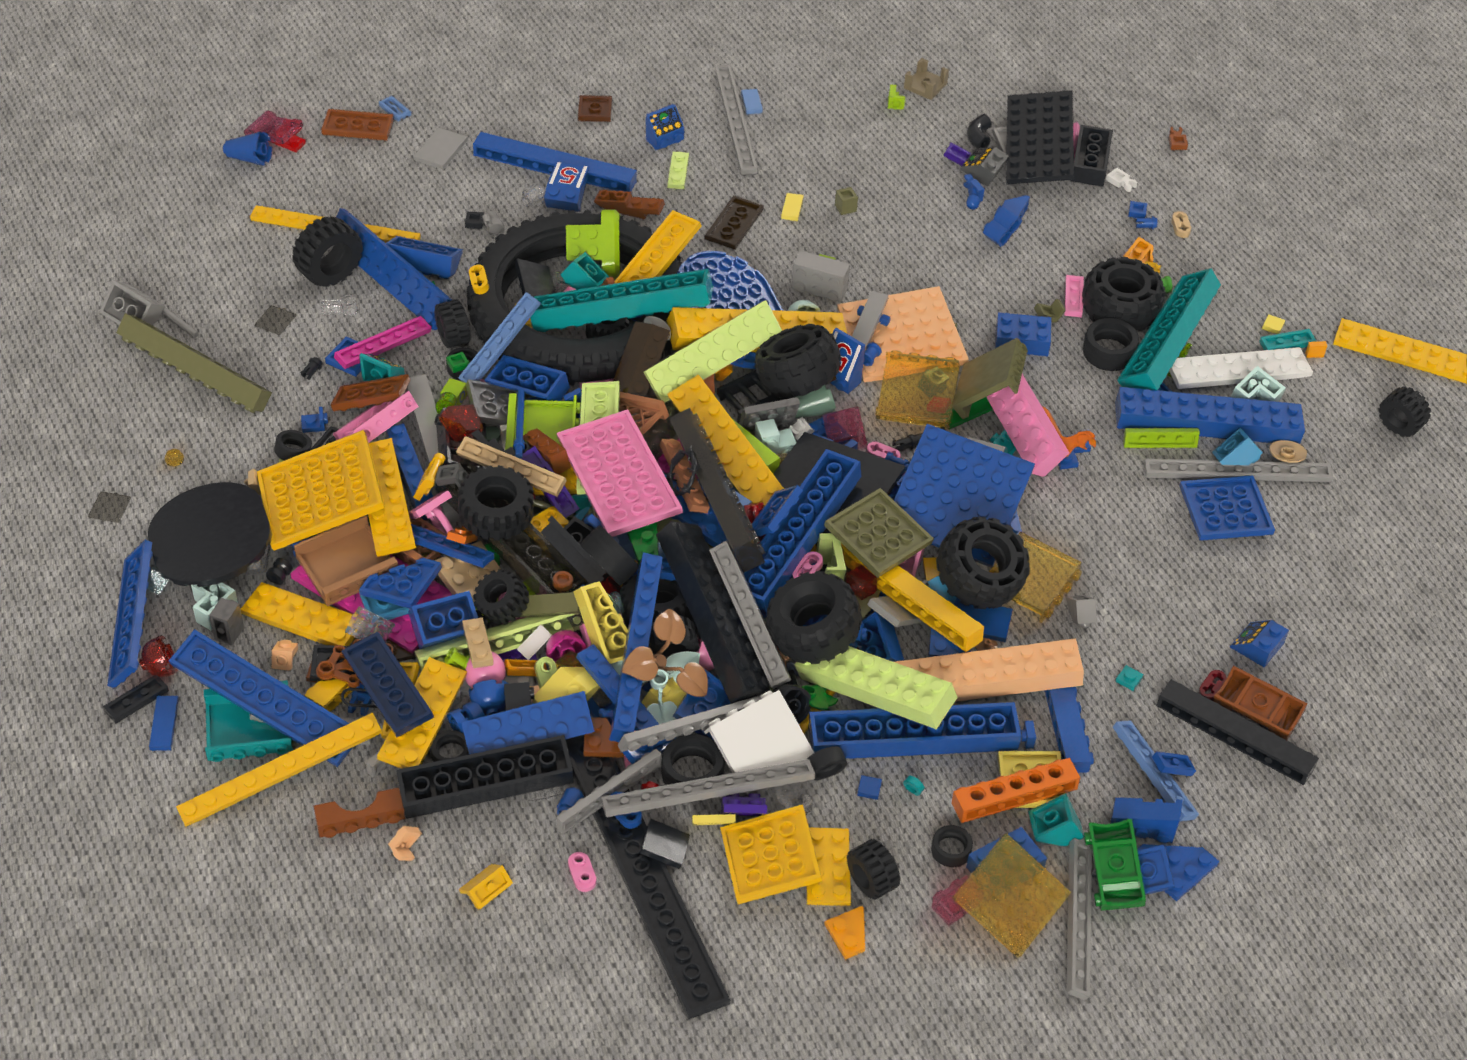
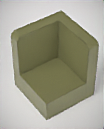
M852 187L836 190L835 206L839 213L845 215L857 212L858 196Z

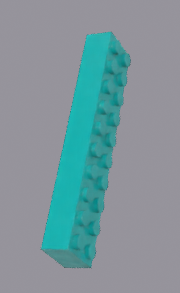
M1212 268L1181 277L1117 381L1121 387L1158 390L1161 383L1173 367L1175 360L1180 355L1181 350L1186 345L1187 340L1192 335L1193 330L1198 325L1199 320L1205 314L1207 307L1211 304L1213 297L1221 286Z
M709 269L534 296L541 305L530 317L533 329L546 332L555 328L579 327L587 323L598 324L602 321H616L619 318L649 316L657 312L668 313L671 312L673 307H705L711 302L713 292L712 280Z

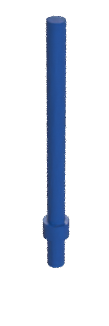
M518 389L516 438L513 442L515 457L522 459L523 450L525 449V441L523 440L524 389Z

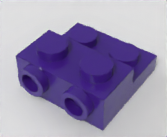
M739 793L723 796L721 798V814H736L740 816L766 815V798H761V794L749 793L748 797H739Z

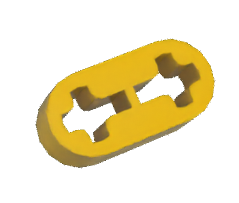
M482 265L472 266L469 269L472 288L476 294H484L489 290L485 269Z

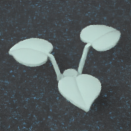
M691 651L672 654L666 659V667H682L684 669L687 663L694 662L699 664L700 654ZM623 660L611 664L619 675ZM658 669L655 678L650 680L651 687L658 690L659 704L653 703L647 707V710L659 724L676 720L673 714L677 706L672 701L662 703V692L668 679L673 677V680L676 682V677L681 673L680 671Z

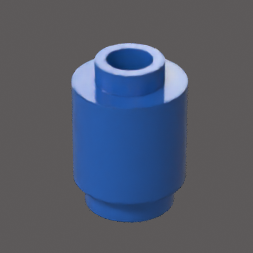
M575 787L565 789L557 805V814L559 815L563 810H568L579 799L584 798L582 791Z

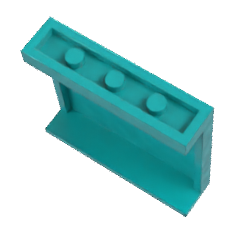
M288 680L280 681L289 687ZM204 689L207 742L205 752L208 761L220 762L228 758L240 760L246 756L255 755L256 757H263L271 753L283 755L288 751H293L291 738L266 723L250 720V713L213 690Z

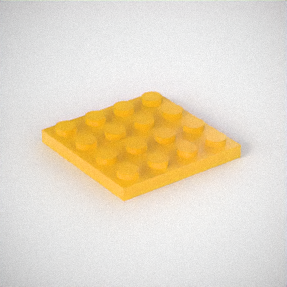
M803 804L720 827L738 905L822 882Z

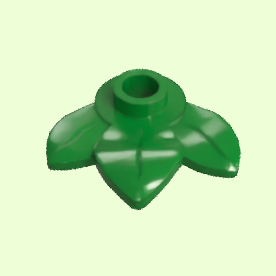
M819 685L802 686L811 696L809 705L816 709L827 710L828 707L838 702V698L826 693V688Z

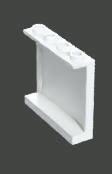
M770 690L760 696L761 700L755 702L753 699L743 705L744 709L738 711L736 708L725 714L727 718L723 720L717 718L708 723L709 728L704 732L705 734L710 732L732 773L807 760L814 753L779 690L774 693ZM752 791L739 793V795L743 797Z

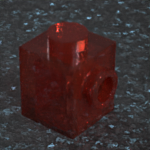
M863 565L846 573L847 583L861 600L873 595L877 591V577Z

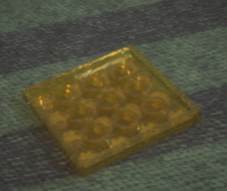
M1005 833L952 898L1011 953L1019 958L1071 892L1013 838Z

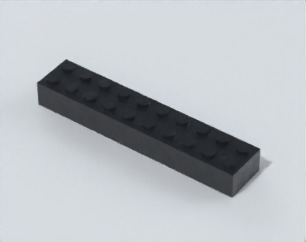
M670 521L656 536L730 704L760 696L770 690L773 693L774 691L769 684L712 558L709 545L704 539L701 528L696 524Z

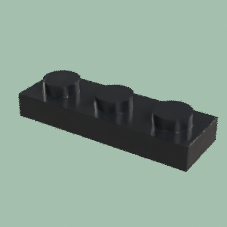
M155 674L104 705L103 708L105 713L117 724L156 700L157 696H162L169 692V689L163 680Z

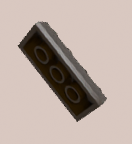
M635 321L613 380L619 381L620 392L647 397L651 385L643 371L660 362L670 336V330L653 324Z

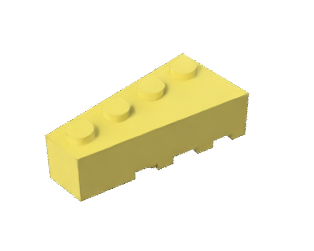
M600 582L578 588L574 591V595L591 644L598 648L610 664L622 661L628 629L623 623V618L613 607V602Z

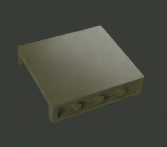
M1018 338L963 365L952 405L962 419L969 417L972 403L1007 386L1011 388L1014 394L1018 393L1027 355L1026 345L1021 343Z

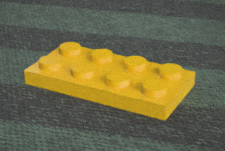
M809 827L822 882L806 886L807 905L850 906V871L847 864L849 828Z

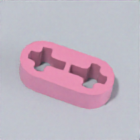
M871 442L867 446L866 453L884 459L888 452L894 453V456L898 458L901 457L897 449L879 442Z

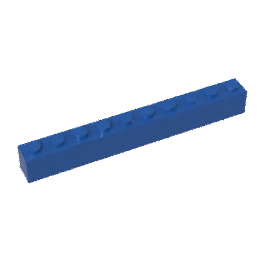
M480 132L473 143L474 156L550 175L556 162L589 166L586 184L606 189L631 192L637 182V170L484 132Z
M643 552L637 574L622 668L626 658L635 648L640 646L648 647L663 560L662 556ZM622 668L609 737L610 741L620 742L624 734L634 732L642 687L641 680L622 673Z

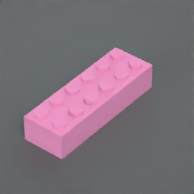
M1023 374L1017 394H1014L1011 388L1007 386L986 397L1021 458L1035 463L1032 474L1042 477L1046 476L1069 454L1068 449Z

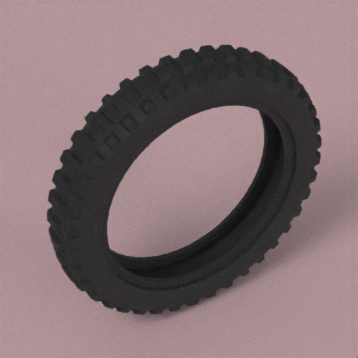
M569 210L568 214L553 212L548 217L540 215L534 221L525 220L521 222L519 227H510L506 235L501 233L496 237V243L490 242L485 247L486 252H482L479 255L478 263L474 265H482L484 267L489 290L484 294H476L470 279L469 286H467V306L470 321L477 332L478 338L483 340L484 344L511 312L504 301V297L509 286L518 277L515 261L521 259L540 263L552 258L566 256V225H601V212L599 214H592L591 210H585L583 213H575L574 210ZM623 216L619 217L620 263L628 265L653 234L649 227H640L637 221L632 219L626 221L623 219ZM680 255L676 257L662 276L677 274L682 264ZM657 312L649 316L658 317L667 323L670 312ZM643 315V316H642L639 320H637L636 322H642V323H643L645 317H647V316H646V315ZM635 323L618 332L588 339H569L551 336L530 328L525 324L499 356L498 360L503 355L566 372L569 385H575L576 382L611 379L616 375ZM671 339L667 341L664 349L665 354L666 350L672 349Z

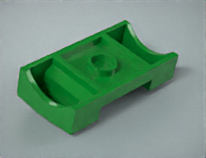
M1126 819L1113 824L1089 823L1088 832H1084L1085 845H1089L1093 852L1098 883V893H1094L1095 906H1100L1101 911L1145 906L1146 896L1132 819Z

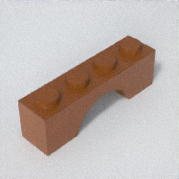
M399 787L377 792L374 802L367 808L358 811L345 810L335 801L313 806L319 837L326 838L334 837L336 834L343 832L353 833L358 829L366 827L376 828L380 824H395L405 819Z

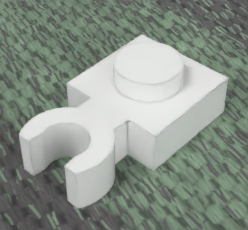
M1119 168L1114 169L1106 176V181L1118 188L1123 186L1127 192H1131L1132 187L1136 188L1137 181L1129 179L1130 175Z

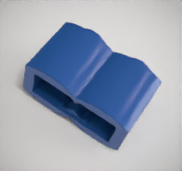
M1003 206L996 211L994 219L985 225L983 234L1001 247L1007 243L1011 235L1018 229L1022 220L1017 214Z

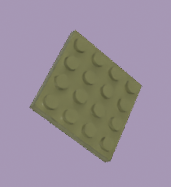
M881 488L829 518L824 524L877 578L931 545L934 540Z

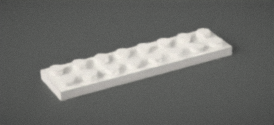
M1300 347L1177 358L1173 367L1169 370L1178 389L1239 384L1257 366L1275 380L1309 377L1313 374Z

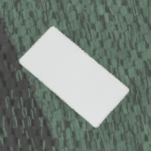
M539 625L517 650L529 660L552 635L542 625Z

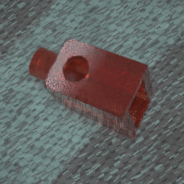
M473 404L448 406L438 417L455 441H463L465 436L473 439L472 432L477 429L480 432L483 431V425Z

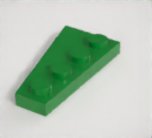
M657 522L627 532L638 564H640L643 552L659 556L658 539L656 536L658 533Z

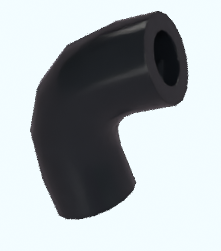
M986 114L976 117L970 122L967 129L968 140L977 149L987 148L990 144V138L983 133L992 126L991 120Z

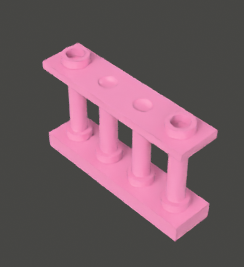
M407 391L393 402L372 405L333 433L336 440L364 430L368 442H371L419 406L410 391Z

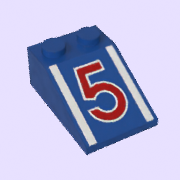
M556 162L546 187L544 196L546 207L579 212L589 166Z
M835 328L833 336L838 345L841 360L839 372L836 375L837 379L830 382V384L834 385L839 391L849 394L862 381L865 344Z

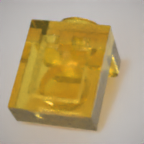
M571 651L555 662L558 669L560 667H580L582 664L576 658L577 653Z

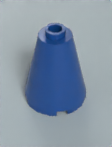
M257 132L230 139L223 145V152L227 157L265 166V162L269 163L272 157V146H269L268 142L271 139L266 132Z

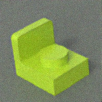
M890 84L888 108L904 110L905 96H900L899 92H896V85Z

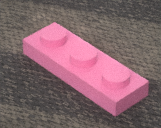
M1066 275L1064 316L1082 318V292L1084 277Z

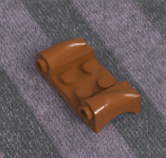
M1235 666L1232 667L1227 679L1213 699V702L1220 704L1230 711L1234 710L1269 728V732H1273L1286 741L1303 716L1308 704Z

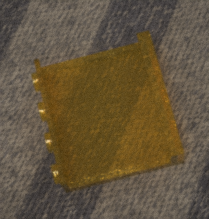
M896 350L886 351L887 359L878 407L876 406V418L924 426L930 424L935 427L950 429L952 405L960 369L959 360L952 357L938 358L935 355L920 356L918 353L903 354Z
M1020 531L1018 535L1024 540L1023 546L1028 549L1030 572L1023 588L1011 600L1041 615L1039 622L1042 623L1045 618L1049 619L1052 616L1054 606L1061 604L1064 597L1063 594L1070 592L1073 586L1072 582L1079 580L1082 574L1080 570L1082 562ZM997 562L989 572L998 573Z

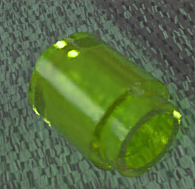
M450 392L442 393L435 406L437 413L440 414L444 407L447 408V416L451 415L457 405L456 396Z

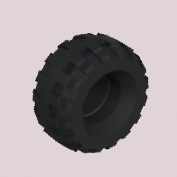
M1113 257L1105 262H1099L1087 274L1082 292V303L1085 312L1089 315L1092 322L1102 318H1116L1127 322L1140 332L1146 329V327L1151 326L1161 311L1165 298V287H1163V281L1159 273L1155 272L1150 265L1144 264L1138 259Z
M814 324L798 325L785 329L776 335L774 334L769 340L763 342L755 355V369L763 388L771 395L779 398L804 396L822 388V386L828 384L837 375L841 360V354L833 334H830L823 326Z
M973 517L958 523L946 535L939 546L936 565L937 570L940 571L939 579L942 585L945 584L947 586V592L952 597L955 596L960 599L959 603L965 606L971 604L975 609L985 610L987 607L995 609L1008 603L1023 588L1030 572V563L1028 562L1030 558L1028 549L1023 546L1024 540L1020 535H1016L1012 531L1014 528L1008 524H1001L1000 520L995 518L986 520L985 517ZM972 549H981L988 552L997 562L998 573L987 572L980 568L973 559Z
M816 571L813 574H809V572L803 573L797 578L789 579L783 587L780 586L774 592V598H771L768 604L766 624L775 645L784 656H788L790 659L803 664L806 662L820 664V661L827 660L828 662L835 659V656L838 654H843L849 649L850 643L855 642L862 625L861 608L853 589L848 583L845 584L842 578L832 573L828 575L821 571ZM828 615L816 624L803 626L809 619L815 616Z

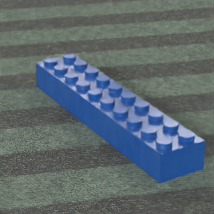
M1119 387L1115 400L1118 429L1198 428L1200 431L1199 436L1228 439L1241 428L1255 442L1273 443L1279 440H1288L1298 444L1301 443L1305 432L1301 404Z
M826 449L800 485L803 491L799 495L798 502L791 506L788 516L778 524V530L772 534L768 533L765 535L741 569L762 614L767 615L770 599L774 598V592L780 586L783 587L786 581L793 577L792 573L802 558L811 551L818 541L819 534L823 533L826 529L824 526L825 521L837 513L862 477L860 461Z
M1015 702L952 705L937 729L883 709L818 711L809 713L808 729L810 745L814 753L824 748L835 746L842 749L846 759L1019 750L1021 731Z

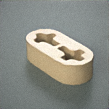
M1181 211L1175 212L1172 216L1175 234L1180 238L1189 237L1191 225L1187 214Z

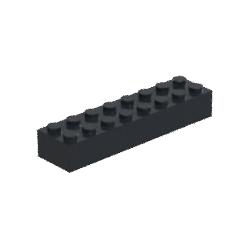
M564 735L396 770L406 819L574 783L573 769Z

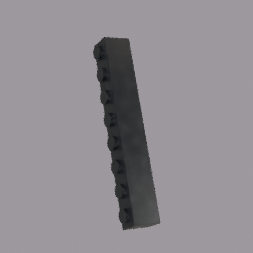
M1171 679L1159 695L1157 707L1302 785H1305L1316 767L1319 758L1312 753L1207 699L1200 693L1192 691L1181 683Z

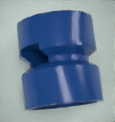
M473 701L464 704L462 709L457 708L447 714L451 728L463 734L461 722L485 716L480 705Z

